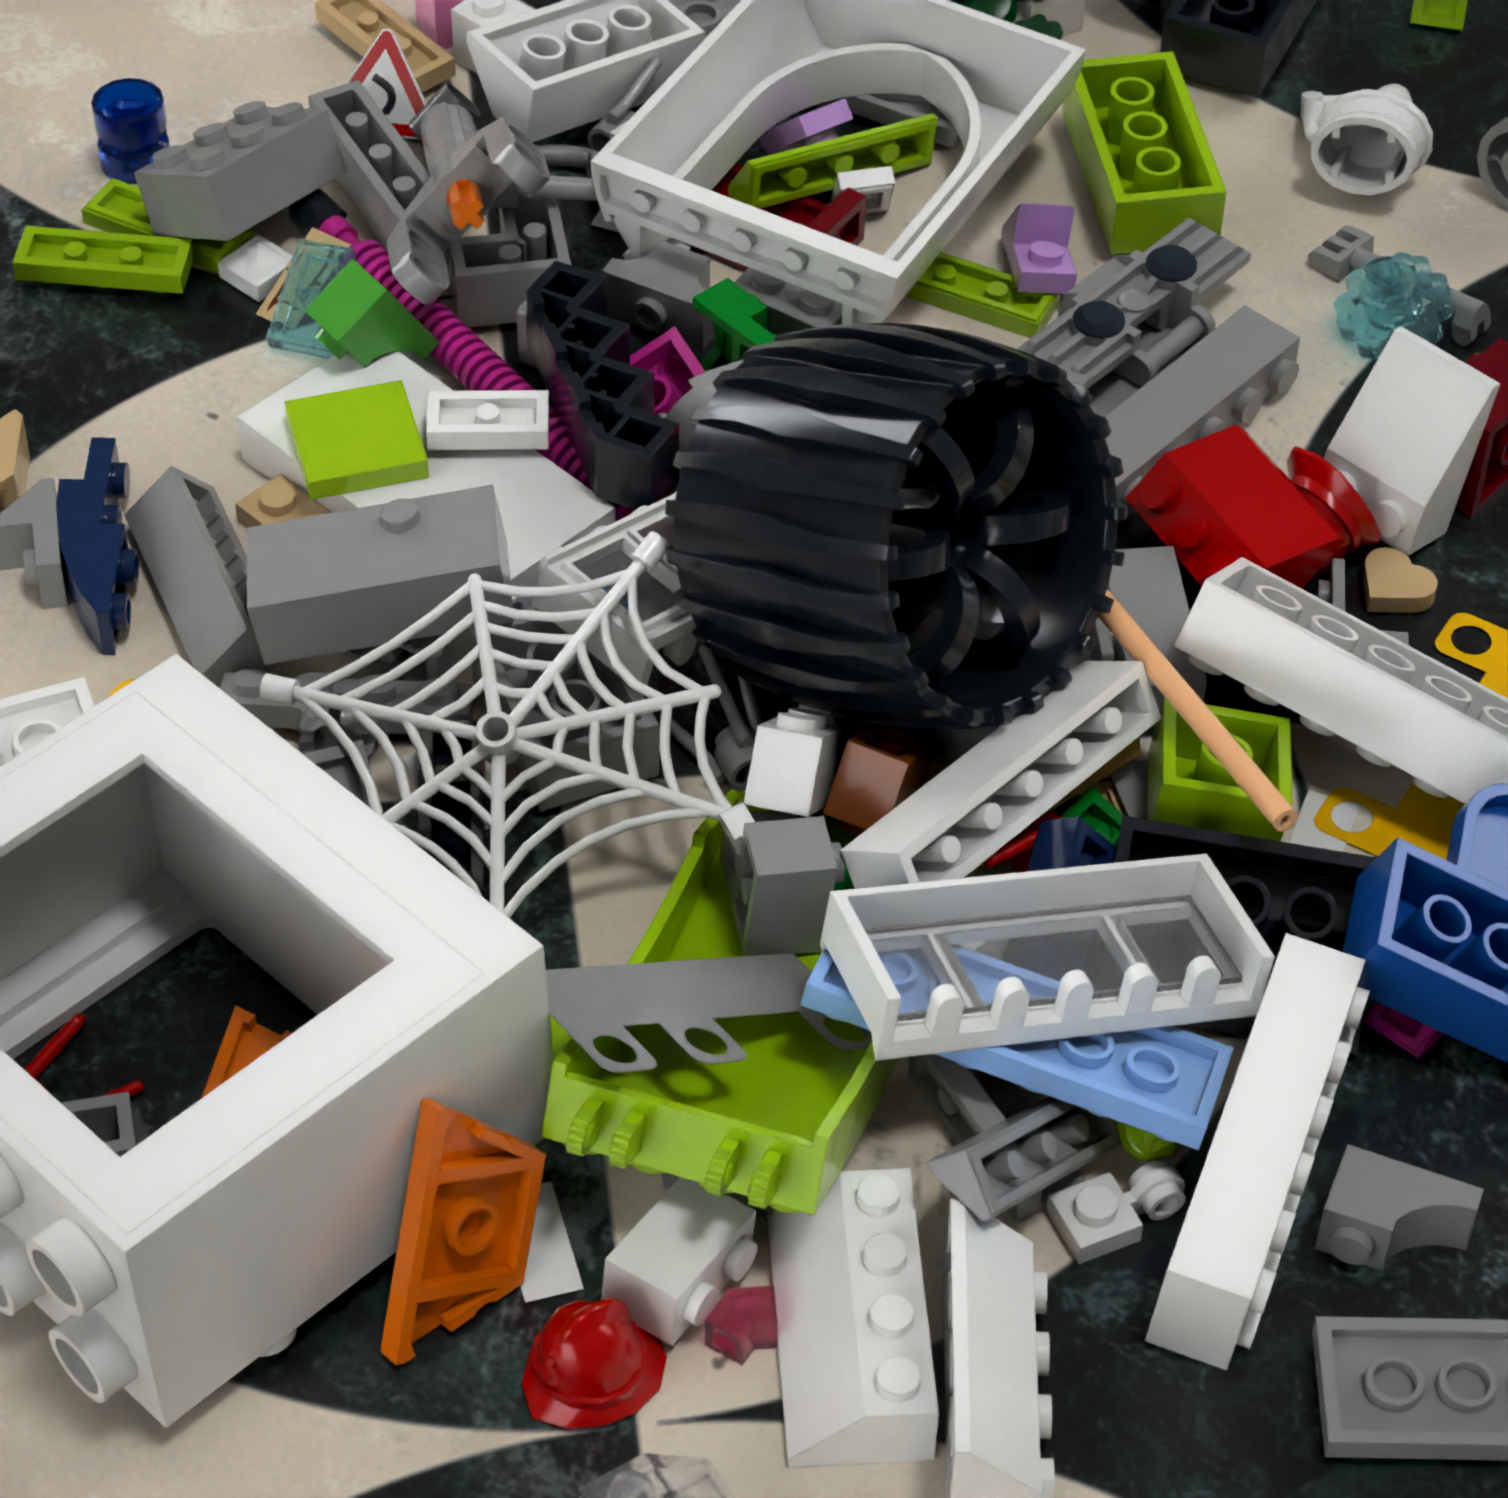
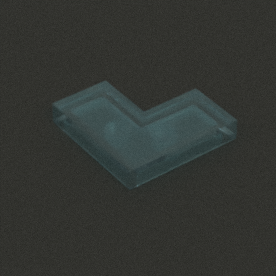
M299 238L266 335L269 347L327 359L334 355L314 336L321 326L304 310L352 259L356 261L354 249Z

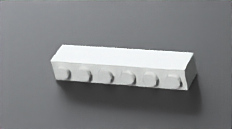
M1082 662L1070 672L1072 681L1063 690H1050L1043 697L1044 707L1033 714L1014 715L1010 724L998 727L842 848L840 851L854 888L958 879L967 876L1162 718L1143 662Z

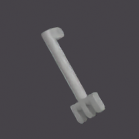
M1344 226L1336 232L1335 236L1328 238L1322 243V246L1315 248L1308 255L1309 264L1313 269L1336 280H1341L1352 270H1356L1454 314L1451 334L1454 341L1460 346H1468L1476 339L1477 335H1481L1490 327L1491 313L1487 303L1374 254V236L1353 226Z

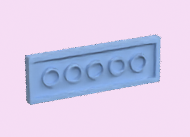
M950 947L983 1007L992 1006L997 985L1008 977H1017L1022 981L1030 996L1029 1001L1056 999L1059 984L957 947ZM823 949L805 985L800 1005L823 1013L833 1020L848 1022L870 1030L828 949ZM913 951L879 955L902 998L898 1016L927 1013L930 995L940 985L922 952ZM1176 1026L946 1052L935 1055L955 1061L965 1068L977 1069L1018 1084L1028 1091L1045 1094L1084 1108L1094 1115L1111 1118L1147 1131L1165 1141L1177 1142L1199 1150L1234 1047Z

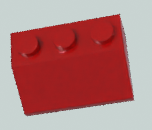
M1237 424L1164 453L1126 496V500L1165 545L1174 546L1178 560L1201 586L1205 579L1243 557L1303 589L1346 542L1245 429Z

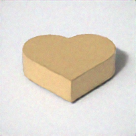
M1377 548L1366 557L1362 580L1367 612L1417 613L1423 612L1432 606L1438 581L1429 569L1413 565L1405 553L1395 548Z

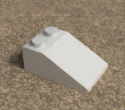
M1402 326L1395 329L1329 444L1324 459L1339 470L1361 496L1375 518L1381 532L1380 540L1409 556L1446 534L1501 383Z

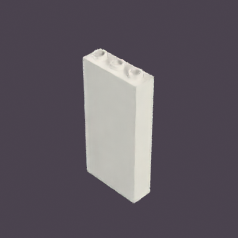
M399 351L386 353L373 359L366 368L349 352L341 360L333 355L237 416L242 460L270 481L282 474L308 494L286 421L284 401L402 380L428 459L429 478L315 500L333 513L389 503L396 499H413L493 485L507 539L510 583L512 586L536 587L539 577L537 574L538 566L550 550L558 546L564 547L585 537L599 526H607L616 522V508L602 498L596 497L595 492L535 449L428 450L426 435L428 391L453 390ZM512 596V607L518 610H532L535 608L531 604L533 597Z

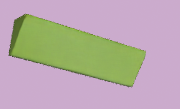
M932 113L748 160L729 184L727 193L732 199L761 209L833 190L836 175L839 172L892 166L894 174L931 164L938 117Z

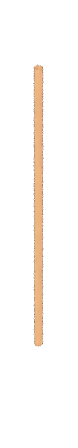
M1107 589L1105 596L1112 598L1114 603L1110 613H1099V619L1134 661L1143 662L1150 680L1272 826L1279 832L1292 828L1297 822L1298 813Z

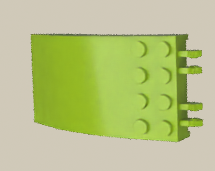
M731 789L725 797L732 806H735L740 802L744 803L745 793ZM745 805V806L747 807V809L749 810V812L767 811V810H770V809H765V808H760V807ZM819 812L809 816H824L831 843L839 842L841 847H844L858 837L842 830L838 826L840 820ZM707 817L693 833L692 845L666 897L627 964L743 956L719 857L723 833L720 821ZM970 872V873H969L967 876H965L964 878L971 877L972 872ZM822 952L794 955L813 971ZM799 1012L714 1019L744 1049L747 1054L744 1061L718 1064L699 1062L692 1058L659 1024L624 1026L655 1058L657 1062L655 1069L623 1073L608 1071L599 1066L573 1038L553 1060L541 1137L563 1143L568 1153L582 1157L599 1153L609 1156V1164L627 1169L629 1164H631L637 1170L645 1173H668L698 1182L705 1189V1192L720 1197L722 1194L738 1193L748 1196V1204L765 1209L768 1204L773 1209L784 1213L804 1212L815 1215L856 1147L899 1058L875 1061L872 1041L866 1050L845 1051L830 1044ZM829 1017L823 1021L828 1031L843 1040L860 1042L864 1039L863 1032L856 1025L836 1021ZM697 1028L685 1031V1038L695 1048L714 1055H721L727 1052L726 1044L715 1034ZM600 1036L593 1040L596 1050L613 1061L632 1063L637 1059L633 1048L619 1039Z

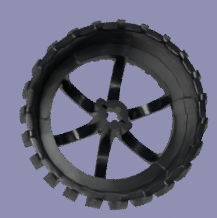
M897 323L834 325L781 334L775 337L774 342L752 346L742 354L744 362L736 369L722 371L713 382L717 391L710 399L706 407H696L689 419L690 423L696 426L690 439L687 451L676 452L673 466L681 468L676 501L666 500L665 514L674 517V546L665 548L666 558L669 564L677 566L681 588L675 591L674 595L679 607L690 612L697 626L692 631V634L699 643L717 653L716 661L743 679L796 704L802 703L829 711L833 716L855 722L919 730L975 729L1010 724L1014 715L1033 714L1044 707L1043 697L1050 690H1063L1072 681V676L1068 670L1076 658L1081 655H1090L1097 644L1089 635L1099 613H1110L1114 600L1105 596L1109 584L1112 565L1123 567L1125 553L1115 551L1117 521L1127 519V505L1117 502L1115 477H1119L1124 473L1122 461L1120 458L1110 455L1105 440L1112 430L1108 420L1095 414L1089 406L1093 397L1083 385L1067 379V372L1057 365L1021 350L959 331Z

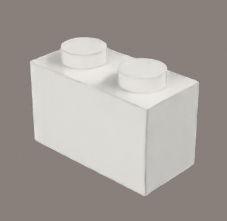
M682 1177L669 1188L605 1258L601 1300L612 1297L626 1303L631 1318L638 1327L671 1346L691 1324L700 1326L705 1322L716 1304L719 1292L730 1279L737 1282L746 1275L754 1262L758 1250V1245L752 1241L756 1217L755 1209L727 1194H722L720 1197L707 1193L698 1182Z

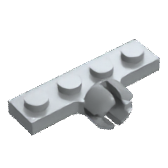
M244 669L236 673L225 672L220 689L268 727L291 728L302 732L299 747L303 753L341 745L326 724L300 701L296 700L294 705L260 698L261 681L267 672L260 669ZM306 672L299 676H279L299 680L300 687H305L328 674L323 672ZM369 675L362 679L344 678L320 691L342 696L381 675ZM438 678L428 679L424 682L394 680L358 700L394 707L414 696ZM452 680L441 690L408 711L430 715L459 700L475 684L457 683ZM475 699L464 709L445 719L472 720ZM321 706L337 721L352 742L363 740L368 759L373 752L376 738L350 712ZM370 717L386 734H407L402 724Z

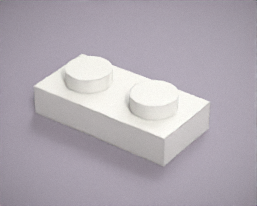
M549 390L428 391L427 449H549Z

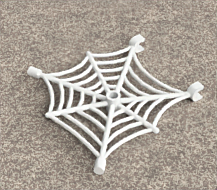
M650 531L630 557L633 562L626 570L587 582L553 587H518L483 581L479 574L473 573L468 577L467 583L393 639L349 665L305 687H300L299 680L266 673L261 681L260 698L294 705L296 700L300 701L326 724L349 754L365 786L372 810L416 845L431 852L455 876L482 896L475 881L456 859L433 841L396 822L412 810H416L444 823L465 839L490 870V903L508 918L513 915L526 896L560 865L589 846L627 830L669 820L709 817L720 821L728 840L739 856L744 823L755 822L743 802L732 806L726 799L708 763L705 744L706 716L710 700L721 695L720 686L716 684L701 686L672 669L650 644L639 615L637 579L643 571L651 572L666 554L665 548L670 547L668 541L654 531ZM615 584L596 608L564 612L518 610L485 601L484 591L515 597H557L590 592ZM626 593L628 594V615L641 650L663 675L688 690L664 695L638 681L620 661L611 639L609 614ZM470 594L472 612L431 645L405 662L342 696L320 691L356 673L398 648ZM487 612L516 620L554 623L585 620V622L574 635L527 632L489 623ZM474 623L477 645L440 678L414 696L394 707L358 700L421 664L439 652ZM599 626L602 644L611 667L630 688L647 696L648 699L625 704L615 697L597 677L588 657L585 643ZM490 633L526 642L565 646L553 661L522 659L492 649ZM576 654L588 683L611 707L588 712L570 696L561 673ZM479 657L482 678L459 700L430 715L408 711L445 687ZM494 660L519 669L544 672L531 688H510L497 683ZM552 684L561 702L576 715L563 717L552 709L545 695ZM484 690L487 714L479 719L476 726L445 719L464 709ZM499 695L521 699V701L508 715L502 712ZM698 702L694 729L697 764L716 804L684 794L680 790L670 753L672 708ZM537 703L542 714L550 719L549 721L518 727ZM321 706L350 712L377 739L393 766L402 800L385 813L382 810L375 781L358 748L337 721ZM661 711L659 752L663 775L668 788L639 779L633 750L635 716ZM370 717L404 726L417 751L425 779V784L411 793L404 765L388 736ZM624 719L622 749L627 774L602 766L600 724ZM589 727L590 762L562 753L568 731ZM417 728L441 733L451 750L454 763L436 776L428 750ZM556 734L552 749L526 741ZM456 737L477 741L479 745L463 755L461 745ZM504 737L503 739H501V740H499V741H493V740H495L496 738ZM520 754L541 761L521 772L505 788L506 766L514 763ZM484 758L491 764V785L472 769L473 766ZM554 766L581 774L558 780L527 798L505 821V802L526 781ZM464 775L491 799V814L472 796L449 784L459 776ZM596 781H602L626 789L597 796L557 815L527 839L505 866V836L529 809L563 789ZM440 791L467 805L490 828V852L475 833L454 817L424 802ZM642 796L683 808L624 820L584 837L553 857L520 887L504 908L505 883L528 852L562 824L603 805Z

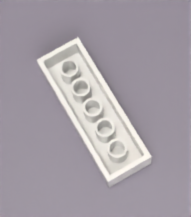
M1243 557L1205 579L1174 644V647L1189 654L1188 660L1192 665L1212 675H1222L1224 673L1245 684L1244 691L1261 703L1272 706L1280 703L1301 715L1299 718L1301 723L1316 733L1325 736L1337 734L1357 745V753L1371 763L1383 767H1390L1392 764L1414 776L1413 782L1417 787L1433 796L1447 798L1449 795L1466 804L1481 789L1493 784L1508 783V698Z
M1288 933L1285 934L1168 1265L1145 1338L1146 1342L1226 1371L1236 1345L1250 1349L1296 1216L1300 1198L1313 1165L1314 1155L1319 1140L1322 1137L1334 1101L1333 1098L1352 1047L1355 1032L1370 993L1369 990L1357 986L1366 960Z

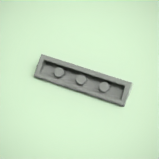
M1048 1096L928 1160L926 1164L939 1181L982 1221H986L1122 1144L1116 1120L1094 1115L1084 1108Z

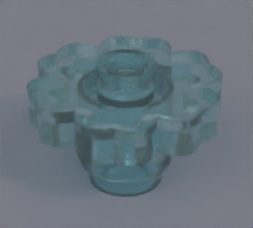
M1398 252L1393 256H1381L1366 260L1359 269L1352 271L1346 276L1345 284L1348 292L1338 296L1334 302L1337 313V325L1342 338L1346 341H1355L1358 353L1363 358H1375L1376 360H1378L1394 330L1400 326L1431 344H1436L1443 337L1440 322L1446 321L1454 313L1447 277L1442 273H1433L1430 262L1426 257H1412V255L1405 252Z

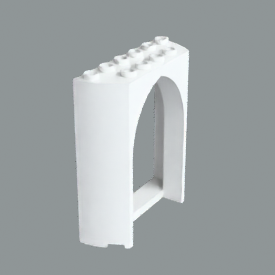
M741 0L590 161L596 197L605 222L614 220L620 235L628 247V250L623 254L626 260L645 256L654 248L659 240L665 242L671 237L842 303V325L883 323L1067 98L1079 76L1086 49L949 0ZM882 93L922 96L946 116L958 133L964 147V153L955 169L883 256L711 191L750 146L774 125L808 107L843 97Z

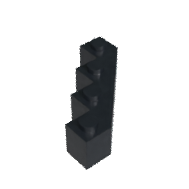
M555 260L526 290L528 349L547 390H549V395L596 497L633 510L643 505L649 506L664 499L679 482V468L673 466L676 452H679V423L654 415V373L630 365V324L607 317L606 276Z

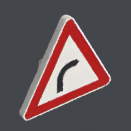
M383 29L346 84L359 80L402 138L421 140L408 123L427 102L395 32L391 29Z

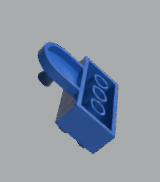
M1508 783L1489 785L1478 791L1459 810L1453 822L1446 860L1397 837L1357 877L1343 952L1366 960L1357 986L1370 991L1368 998L1508 1063Z

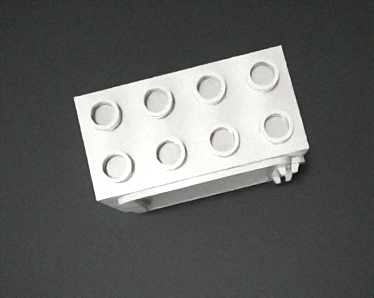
M177 654L166 659L0 767V1311L8 1316H13L30 1302L34 1301L58 1324L49 1331L51 1346L65 1371L87 1396L98 1403H104L124 1388L167 1428L258 1357L275 1355L286 1349L293 1341L297 1327L397 1252L422 1099L431 1098L530 1142L535 1146L544 1139L541 1137L554 1060L544 946ZM214 928L314 1011L317 1016L119 1157L13 1059L67 1023L76 1013H81L201 929Z

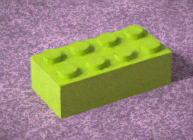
M1173 51L1084 60L1077 81L1063 102L1062 115L1110 254L1132 253L1136 249L1145 251L1188 217L1221 236L1227 191Z

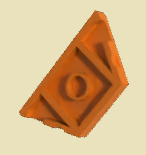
M431 1098L421 1100L380 1350L395 1365L405 1364L416 1355L412 1344L442 1324L452 1332L472 1319L482 1306L489 1302H497L524 1283L546 1154L530 1142Z

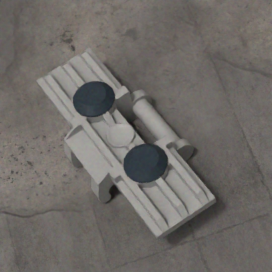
M1188 217L1143 253L1136 249L1130 255H1115L1064 294L1058 318L1017 349L1064 369L1090 376L1088 388L1110 371L1139 386H1143L1158 374V369L1193 341L1202 340L1216 328L1211 313L1197 303L1246 265L1251 259V253ZM1142 321L1161 332L1167 327L1173 328L1147 350L1139 349L1142 331L1138 330L1136 326Z

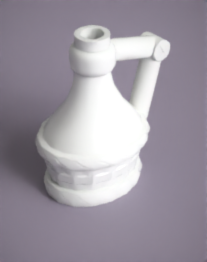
M1389 84L1377 90L1362 89L1342 95H1323L1317 91H1307L1301 95V119L1303 120L1305 137L1311 142V160L1318 174L1335 188L1350 194L1376 195L1392 191L1408 181L1413 173L1421 169L1432 152L1433 131L1425 114L1412 103L1410 93L1402 85Z

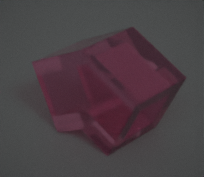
M774 1286L729 1288L705 1319L704 1345L742 1366L754 1350L777 1348L778 1322Z

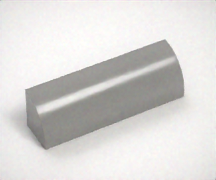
M170 466L124 516L192 666L212 683H221L225 672L236 673L244 669L266 671L275 664L264 665L247 611L246 553L215 488Z

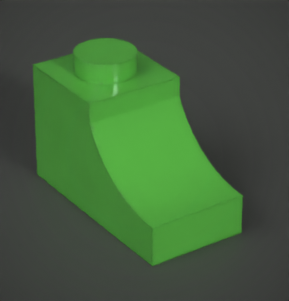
M354 259L340 271L304 310L321 326L314 336L339 360L349 352L365 368L373 359L395 351L416 353L425 359L440 343L385 287Z

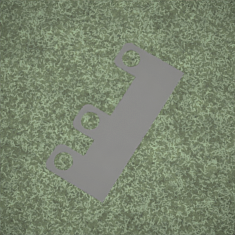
M793 953L546 970L549 1014L599 1066L611 1072L623 1073L652 1070L657 1066L655 1058L624 1026L659 1024L692 1058L706 1064L744 1061L747 1057L744 1049L714 1020L719 1018L799 1012L830 1044L845 1051L866 1050L872 1041L871 1031L859 1026L857 1027L864 1034L862 1041L850 1042L833 1035L824 1026L823 1021L827 1018L825 1014L800 1005L805 985L812 971ZM692 1028L709 1031L724 1041L727 1046V1052L721 1055L703 1052L687 1041L685 1031ZM600 1036L619 1039L633 1048L637 1059L632 1063L613 1061L596 1050L593 1040Z

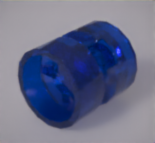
M124 78L101 86L94 93L91 106L94 127L99 137L97 147L103 173L110 179L115 178L128 184H137L134 172L154 162L153 154L161 149L170 147L166 132L167 119L161 90L155 84L143 79Z

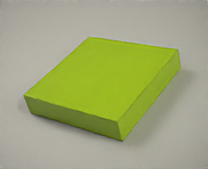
M402 380L284 401L286 421L310 500L429 478L428 459Z

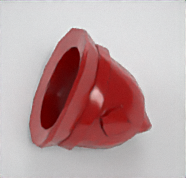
M1295 446L1287 459L1289 479L1346 541L1317 572L1324 574L1330 571L1332 558L1345 559L1344 555L1349 556L1358 547H1377L1380 543L1381 532L1365 502L1345 476L1320 455Z
M608 1297L596 1302L576 1300L557 1308L534 1338V1345L529 1350L524 1370L522 1386L532 1420L574 1430L608 1426L636 1414L661 1388L667 1356L660 1339L638 1327L631 1318L627 1304L617 1298Z

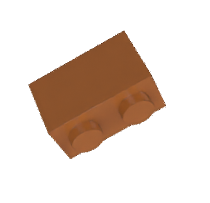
M871 724L847 740L823 813L839 819L838 826L845 832L859 836L923 786L937 742L901 728Z

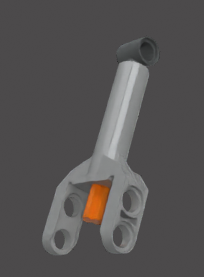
M447 82L408 123L413 132L423 142L430 178L403 212L386 241L393 276L407 292L426 306H431L450 284L444 252L450 245L453 246L471 225L476 229L482 226L485 221L484 215H486L491 204L513 181L526 191L531 198L551 177L543 150L537 145L535 146L523 132L512 126L510 121L504 116L476 132L475 123L482 117L480 111L462 92Z

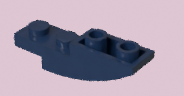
M91 437L84 479H59L56 501L57 529L68 591L76 614L86 633L103 655H116L120 630H129L131 624V597L129 593H126L127 586H136L139 577L138 550L128 549L125 525L122 524V509L118 505L119 499H127L129 496L130 470L128 463L119 462L116 438Z

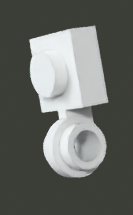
M1162 1161L1149 1162L1138 1168L1129 1179L1131 1190L1124 1193L1111 1172L1049 1194L1046 1211L1078 1265L1141 1241L1143 1224L1138 1215L1147 1213L1151 1220H1162L1176 1213L1183 1206L1186 1199L1183 1193L1185 1182L1177 1169L1167 1167Z

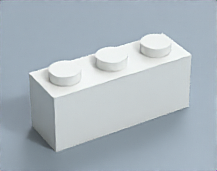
M799 703L798 708H789L787 713L778 712L776 718L758 725L744 804L809 817L824 808L847 740H849L852 723L835 720L836 716L831 715L829 711Z

